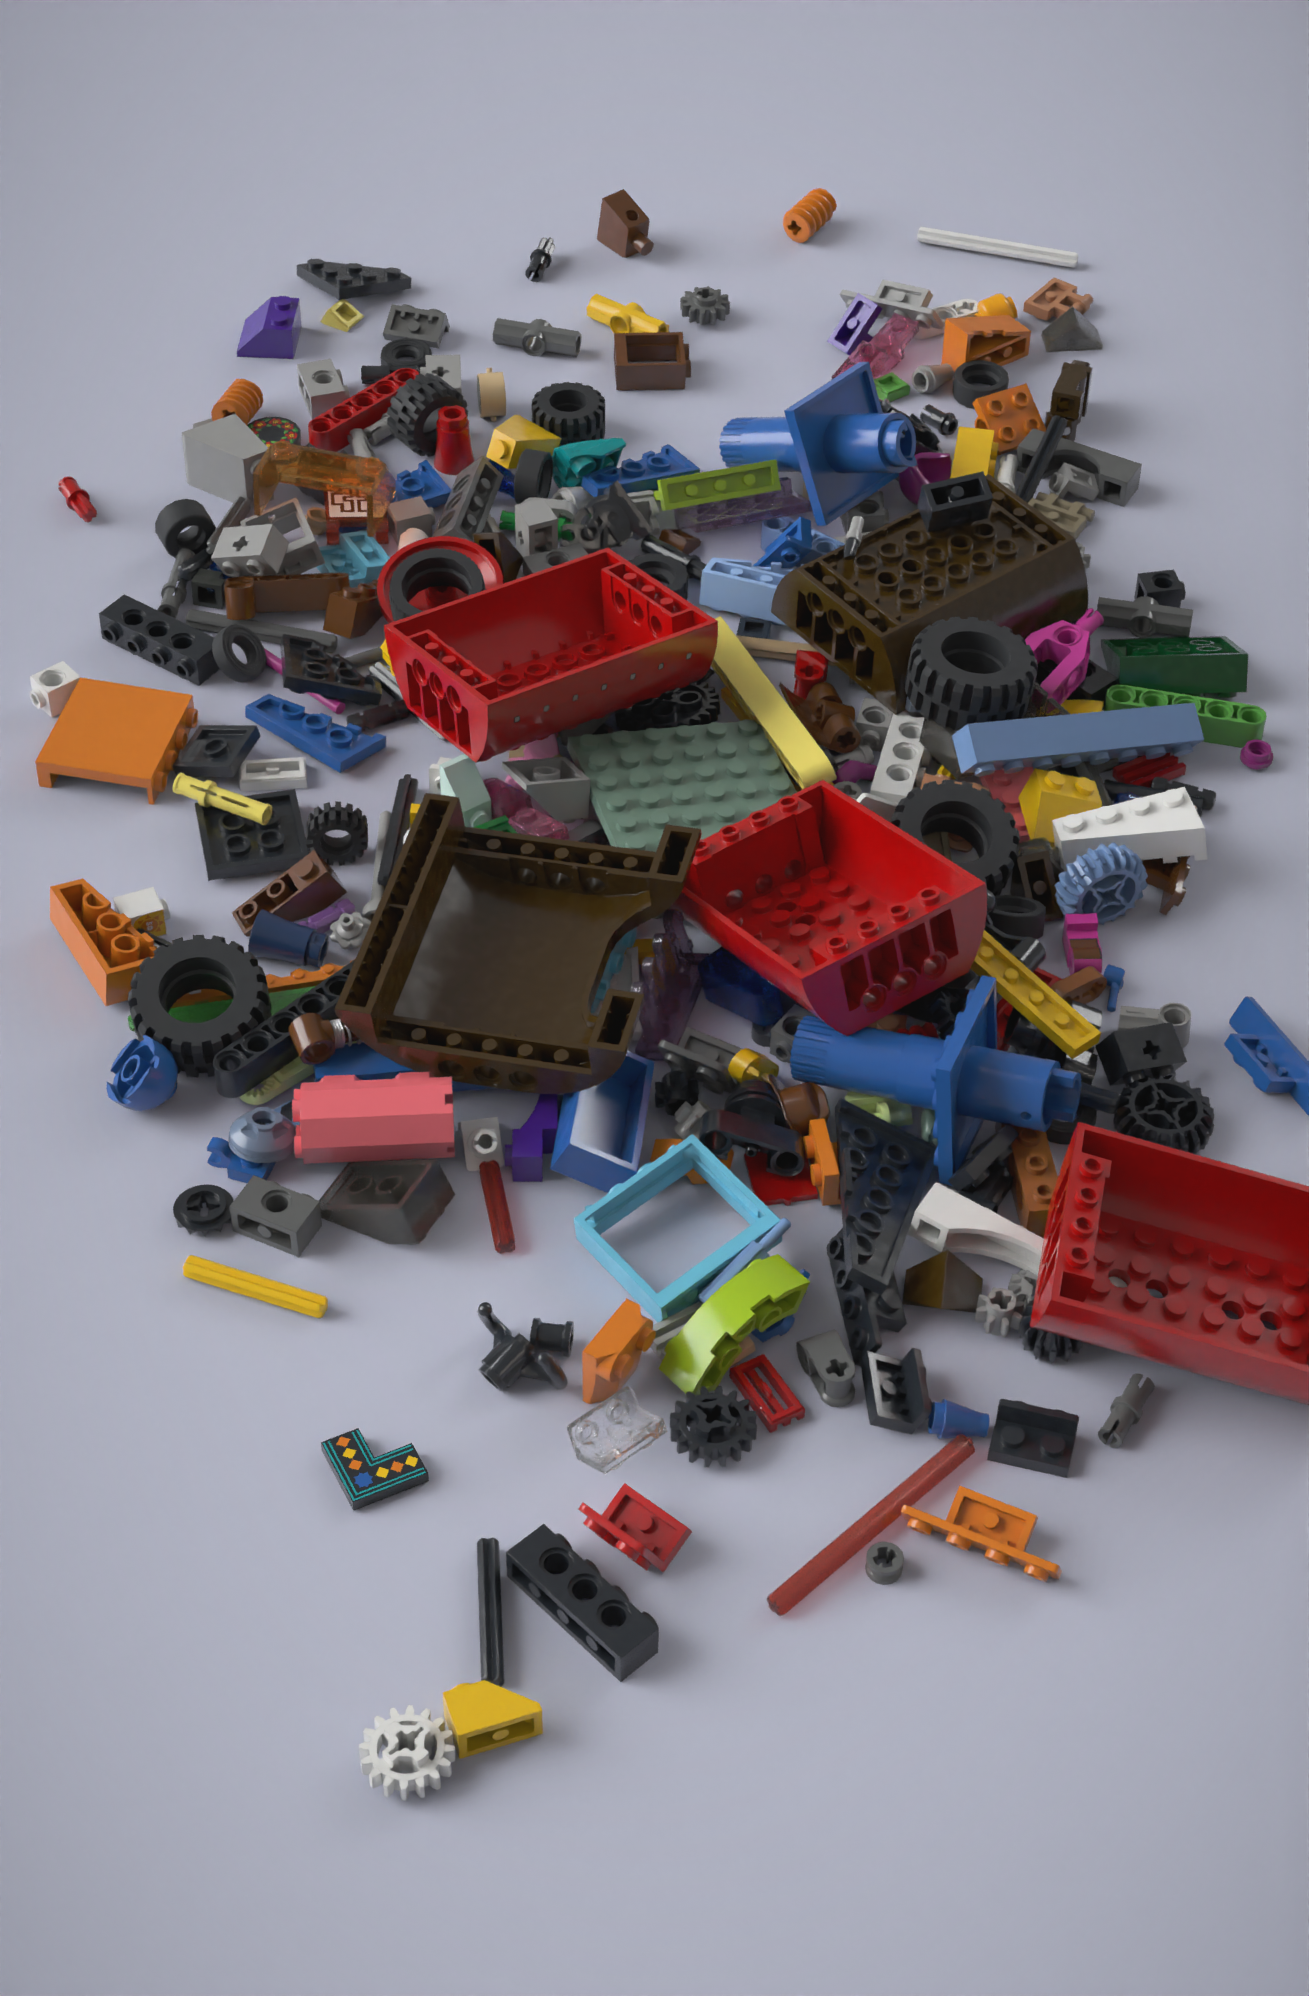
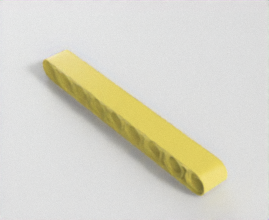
M721 616L715 618L718 621V638L711 667L749 719L755 720L757 724L762 726L766 739L772 744L778 758L798 786L803 790L821 780L828 783L836 780L835 771L825 753Z

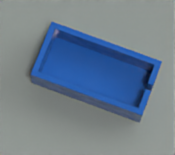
M627 1051L621 1067L609 1079L597 1086L563 1095L550 1166L551 1170L606 1193L615 1185L623 1184L637 1174L655 1062Z

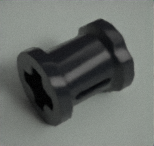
M533 1318L530 1332V1343L536 1349L533 1353H537L538 1350L562 1352L563 1356L570 1357L574 1338V1322L567 1321L565 1325L544 1323L540 1318Z

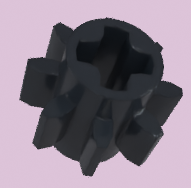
M671 1071L665 1074L661 1082H655L656 1093L654 1095L656 1107H665L667 1115L675 1116V1112L685 1101L694 1106L698 1101L699 1094L697 1079L689 1081L686 1072Z

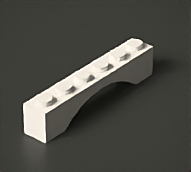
M935 1182L915 1210L908 1235L939 1252L948 1249L950 1252L981 1254L1000 1259L1038 1276L1044 1238L1028 1231L1023 1226L1009 1221L989 1208L983 1207ZM1109 1277L1113 1285L1122 1288L1127 1287L1126 1283L1118 1277Z

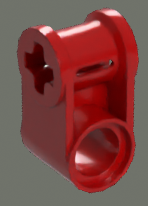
M797 650L794 669V678L796 680L793 693L805 700L810 689L815 684L827 680L829 660L820 652Z

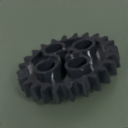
M697 680L689 683L686 687L675 688L662 693L659 697L649 698L635 703L632 707L616 710V725L620 731H640L649 728L662 729L681 725L710 724L711 722L718 721V715L721 714L719 694L715 693L714 687L709 688L707 682L699 684Z

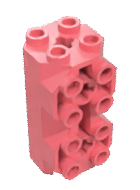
M430 1072L399 1073L394 1079L360 1080L355 1075L324 1076L319 1082L301 1083L300 1089H294V1099H292L293 1122H300V1125H296L294 1152L295 1159L303 1158L304 1164L455 1157L452 1077H435Z

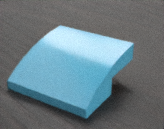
M368 530L340 534L339 544L319 547L325 563L317 566V569L320 573L349 574L350 587L353 588L357 587L359 583L368 584L378 579L382 568L390 557Z

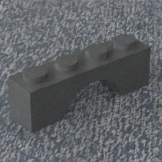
M1033 428L1018 445V472L1026 473L1045 432ZM1061 438L1042 477L1044 479L1052 476L1055 472H1058L1063 463H1067L1095 475L1099 489L1096 498L1124 507L1138 490L1142 464Z

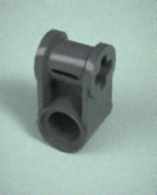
M834 1329L796 1342V1351L801 1367L810 1377L821 1400L831 1407H844L850 1404L855 1397V1387L852 1379L855 1376L856 1367L846 1351L839 1333Z

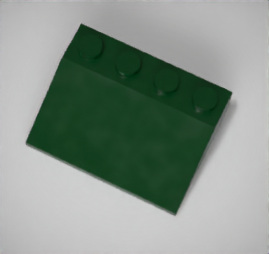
M1226 636L1101 639V648L1107 671L1118 678L1117 685H1128L1198 697H1205V693H1217L1218 697L1231 698L1236 697L1237 692H1247L1248 653Z

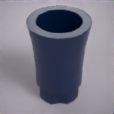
M262 909L258 913L251 930L248 952H251L255 957L271 958L302 966L311 965L320 968L327 954L329 935L317 932L314 928L283 919Z

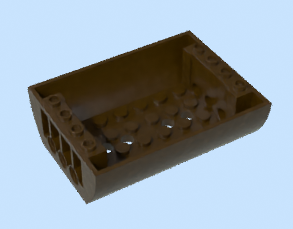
M989 474L985 477L992 493L993 501L988 519L927 532L919 509L862 536L860 546L857 548L853 559L844 560L845 545L789 572L782 578L774 593L771 613L895 715L906 710L905 678L912 644L915 637L928 625L932 626L933 623L942 619L948 621L951 617H960L961 619L975 617L979 621L986 622L990 620L996 622L997 626H1006L1012 629L1014 635L1019 634L1022 638L1026 639L1031 633L1061 620L1072 623L1080 619L1088 610L1087 577L1075 538Z

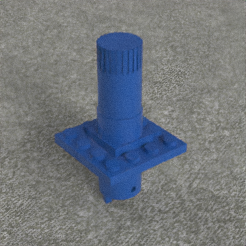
M869 362L857 363L784 410L786 417H742L731 419L723 427V432H721V438L719 439L720 455L726 467L776 459L778 472L802 473L817 526H827L899 476L900 472L908 467L917 465L914 456L916 436L913 425L901 413L882 412Z
M982 975L976 988L969 990L966 1008L964 1012L957 1014L952 1035H947L945 1040L918 1034L908 1035L867 1026L846 1036L834 1030L818 1017L806 1015L800 1021L792 1043L790 1072L793 1080L811 1082L821 1086L896 1100L902 1104L935 1110L933 1138L938 1139V1146L934 1154V1166L938 1167L939 1183L951 1185L948 1180L966 1160L984 1120L1046 1132L1053 1119L1073 1122L1078 1109L1081 1092L1080 1073L1061 1069L1058 1061L997 1050L995 977Z

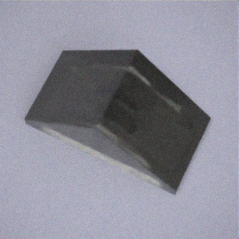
M1073 306L1045 328L1041 334L1046 352L1102 350L1103 347L1097 328Z

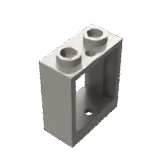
M296 497L240 521L241 526L273 524L282 535L299 527L304 532L305 537L289 543L278 573L263 574V576L301 574L325 563Z

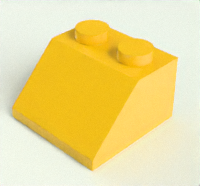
M1036 768L1018 797L1031 843L1055 848L1052 820L1102 807V801L1095 781L1085 777H1074L1060 774L1056 771Z

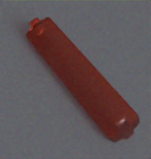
M496 1160L483 1161L479 1165V1174L495 1250L499 1254L511 1253L516 1248L515 1236L500 1166Z

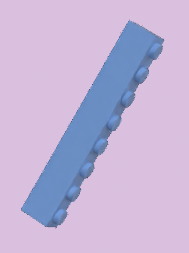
M1195 703L972 723L965 725L954 733L952 740L961 774L975 773V776L981 777L990 775L995 770H1004L1005 774L1019 772L1025 767H1033V770L1035 768L1044 770L1052 767L1054 764H1061L1062 768H1069L1079 765L1084 761H1090L1091 765H1097L1113 758H1118V762H1126L1143 755L1146 756V759H1155L1166 753H1173L1174 756H1183L1193 752L1192 747L1202 742L1204 737Z

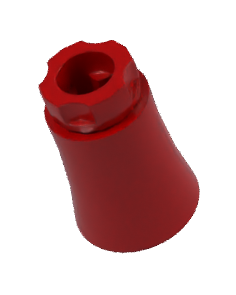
M458 405L445 406L438 411V420L436 422L437 440L434 467L443 474L458 475L459 472L475 461L471 447L469 420L463 407Z

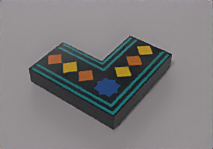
M359 1428L321 1442L322 1452L353 1511L429 1481L428 1471L412 1443L374 1457Z

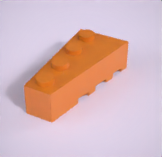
M83 878L51 886L50 920L104 1005L109 1006L127 1001L128 993L132 989L130 983L133 975L136 972L141 973L139 965L146 957L151 959L154 957L153 951L157 949L154 946V939L147 933L140 934L131 926V919L124 913H116L111 908V902Z

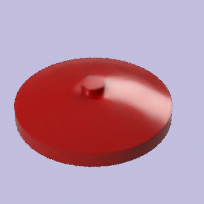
M437 536L410 543L392 555L380 572L377 583V595L381 612L388 623L394 622L389 597L391 577L403 560L420 551L444 548L451 549L452 551L455 550L463 555L465 554L480 569L486 590L504 584L499 564L480 545L458 537ZM445 585L434 586L418 592L409 601V604L419 610L426 611L468 595L458 588Z

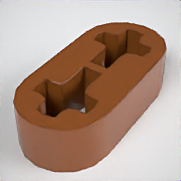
M1089 966L1056 982L1050 988L1067 1003L1072 999L1087 1004L1102 994L1106 988L1107 979L1094 967Z

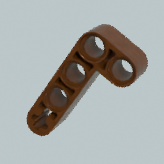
M314 573L228 578L224 586L227 619L246 620L254 618L256 613L327 610L330 593L341 591L343 587H350L349 574Z

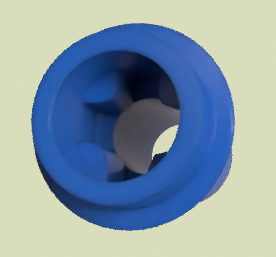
M943 1399L942 1402L933 1401L931 1413L928 1417V1433L936 1434L938 1439L985 1438L989 1429V1414L972 1410L946 1399Z

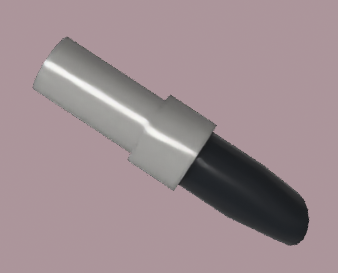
M854 516L852 518L844 541V560L853 559L857 548L860 546L864 519L861 516Z

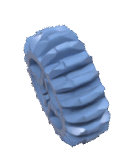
M1113 842L1106 847L1101 843L1096 850L1088 848L1087 853L1083 856L1076 855L1077 860L1074 863H1067V871L1059 874L1060 881L1054 885L1057 890L1055 894L1056 901L1064 916L1066 914L1097 913L1098 923L1104 925L1109 920L1114 922L1115 918L1119 915L1125 916L1127 909L1136 907L1135 900L1144 897L1142 890L1148 886L1146 883L1148 875L1139 856L1127 848L1125 844L1118 846Z

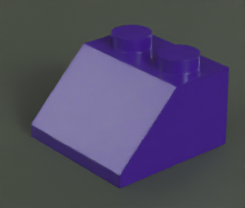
M288 296L270 297L245 319L237 349V357L294 359L302 328L299 298H290Z

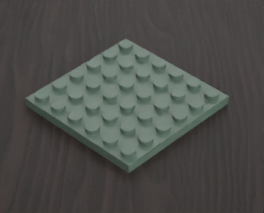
M745 719L737 722H713L705 725H681L673 728H649L640 731H617L608 734H585L568 737L567 749L574 765L590 779L589 798L610 845L615 847L656 852L666 824L701 829L702 835L700 840L719 832L722 827L733 825L749 817L752 812L763 810L777 803L779 799L797 793L772 744L766 739L762 726L757 724L755 720Z

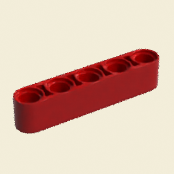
M412 368L398 369L312 419L308 424L309 443L327 456H331L350 445L347 440V436H351L350 431L356 428L364 430L381 420L382 415L391 407L392 403L390 401L393 396L397 395L399 387L406 385V381L410 378L414 380L416 375H419V372Z

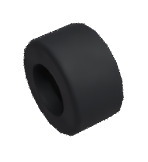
M191 499L177 500L165 506L155 522L157 536L168 554L176 558V554L180 549H190L196 555L207 548V541L216 529L204 506ZM191 526L188 530L181 532L183 529Z

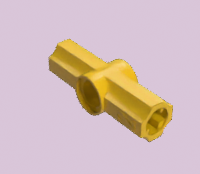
M595 294L591 297L586 307L587 316L610 326L613 333L669 332L668 324L645 314L643 308L634 302L628 303L625 306Z

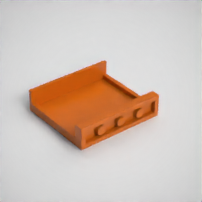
M80 677L35 761L39 786L52 788L59 774L147 788L149 804L154 805L159 793L165 791L167 777L170 771H174L172 765L177 759L180 750L186 746L191 728H195L197 725L198 710L194 709L193 695Z

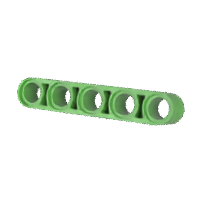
M1114 685L1107 690L1104 711L1195 703L1204 737L1202 742L1243 748L1248 741L1262 740L1267 716L1262 708L1255 705L1128 685Z

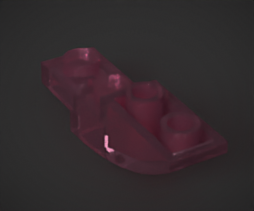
M894 313L870 342L863 340L831 378L834 379L859 362H869L873 379L888 374L905 357L904 348L919 332V322Z
M498 778L483 780L491 798L492 820L505 815L509 819L508 823L518 834L563 840L569 839L567 826L534 809L530 795Z

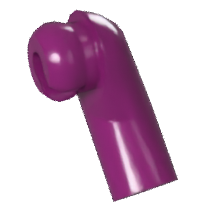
M849 760L835 773L836 780L832 782L834 785L843 781L856 783L860 779L873 782L877 766Z

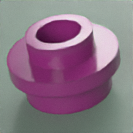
M1262 740L1248 741L1241 749L1240 760L1251 769L1267 768L1273 761L1271 746Z

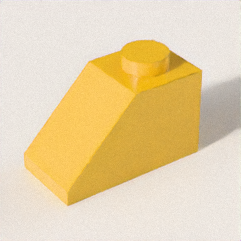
M482 1680L472 1684L462 1683L449 1691L442 1692L444 1718L448 1729L452 1730L453 1742L459 1759L543 1734L542 1708L540 1703L491 1682Z

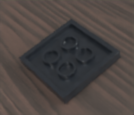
M295 789L245 796L272 806V815L266 825H261L258 822L211 805L204 807L199 805L198 802L195 803L208 881L288 870L309 854Z

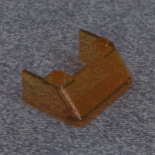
M277 441L269 446L253 473L254 515L261 516L279 482L367 499V536L369 537L374 536L396 493V481L386 464L377 458H366L290 444L287 441Z

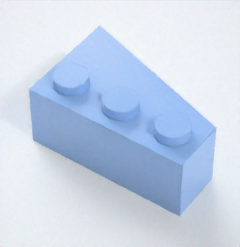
M712 558L702 570L700 605L708 606L715 611L725 610L738 613L745 618L754 617L772 621L774 625H786L771 613L772 600L782 578L795 569L781 568V562H771V567L751 566L752 560Z

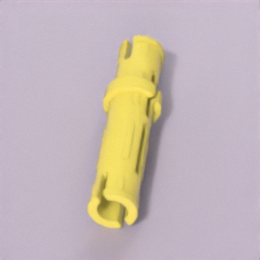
M179 773L174 780V793L197 800L201 806L209 807L211 805L253 820L261 825H266L271 818L272 806L270 804H265L217 787L216 782L211 780L204 782L187 776L184 773Z

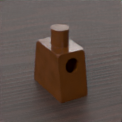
M624 189L602 198L597 240L622 258H627L637 253L643 256L648 255L654 247V243L648 238L649 218Z

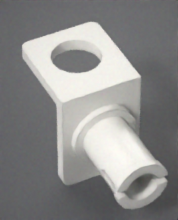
M498 1117L461 1121L458 1123V1129L462 1131L466 1168L468 1171L499 1168L504 1165Z

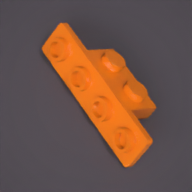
M960 1485L946 1520L907 1505L902 1507L901 1514L904 1519L909 1521L907 1527L916 1532L930 1536L932 1530L947 1536L946 1542L965 1551H969L970 1546H974L986 1551L984 1555L986 1559L1003 1566H1008L1009 1561L1025 1567L1023 1573L1040 1581L1047 1582L1049 1576L1057 1580L1060 1578L1062 1571L1059 1565L1025 1552L1038 1520L1037 1515Z

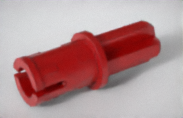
M67 476L61 479L58 489L66 498L67 506L71 510H75L78 516L85 522H91L92 518L97 516V510L89 501L90 497L87 491L81 489L73 477Z

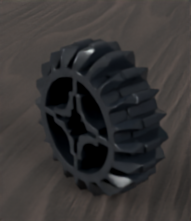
M1161 1074L1155 1080L1146 1076V1079L1142 1080V1082L1134 1081L1129 1088H1123V1091L1120 1093L1119 1107L1114 1113V1129L1117 1130V1133L1197 1154L1199 1150L1205 1149L1213 1133L1214 1108L1210 1107L1209 1097L1202 1096L1201 1088L1191 1089L1189 1080L1180 1083L1177 1082L1175 1075L1171 1080L1164 1079Z

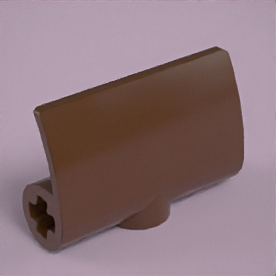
M780 682L779 688L789 707L816 743L840 753L852 752L858 747L861 736L854 723L855 709L853 706L843 704L832 684L828 682L815 684L810 689L805 700L795 695Z

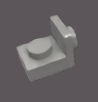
M1063 463L1058 472H1055L1049 481L1050 493L1060 495L1061 499L1069 491L1075 497H1084L1093 501L1099 493L1094 474L1067 463Z

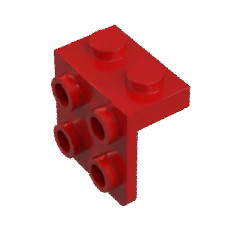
M625 1483L602 1515L583 1502L578 1508L580 1512L587 1516L583 1522L586 1527L595 1532L597 1536L612 1547L619 1549L646 1571L653 1565L664 1573L692 1533L687 1526Z

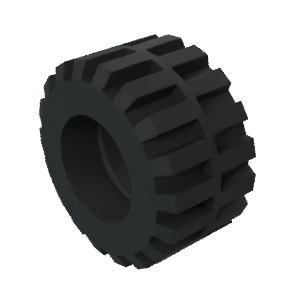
M426 373L425 376L419 374L416 375L414 380L411 378L407 380L406 385L400 386L397 390V395L392 397L390 401L392 405L387 411V414L390 416L387 419V424L390 426L389 430L414 453L430 457L434 456L436 451L438 411L445 406L458 405L466 410L468 417V410L466 409L468 405L466 400L463 399L464 396L441 377L434 376L432 373Z
M577 382L554 383L551 386H545L534 395L532 399V422L560 437L559 447L582 441L604 439L605 399L598 390H593V387L589 385H582V383Z

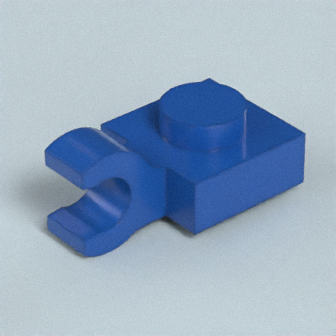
M212 1137L207 1146V1151L212 1152L208 1159V1164L217 1168H227L228 1178L248 1183L253 1175L267 1180L276 1162L255 1163L242 1159L233 1153L228 1141L219 1137Z

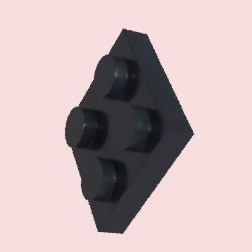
M200 725L172 765L176 776L179 773H184L192 777H234L261 736L257 725Z

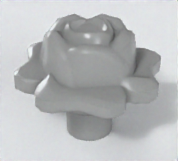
M353 912L351 915L342 913L339 920L330 925V929L333 932L330 938L333 942L339 943L342 949H348L349 947L359 948L371 921L362 918L359 912Z

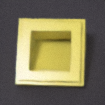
M342 299L327 310L320 322L348 332L364 316L346 299Z

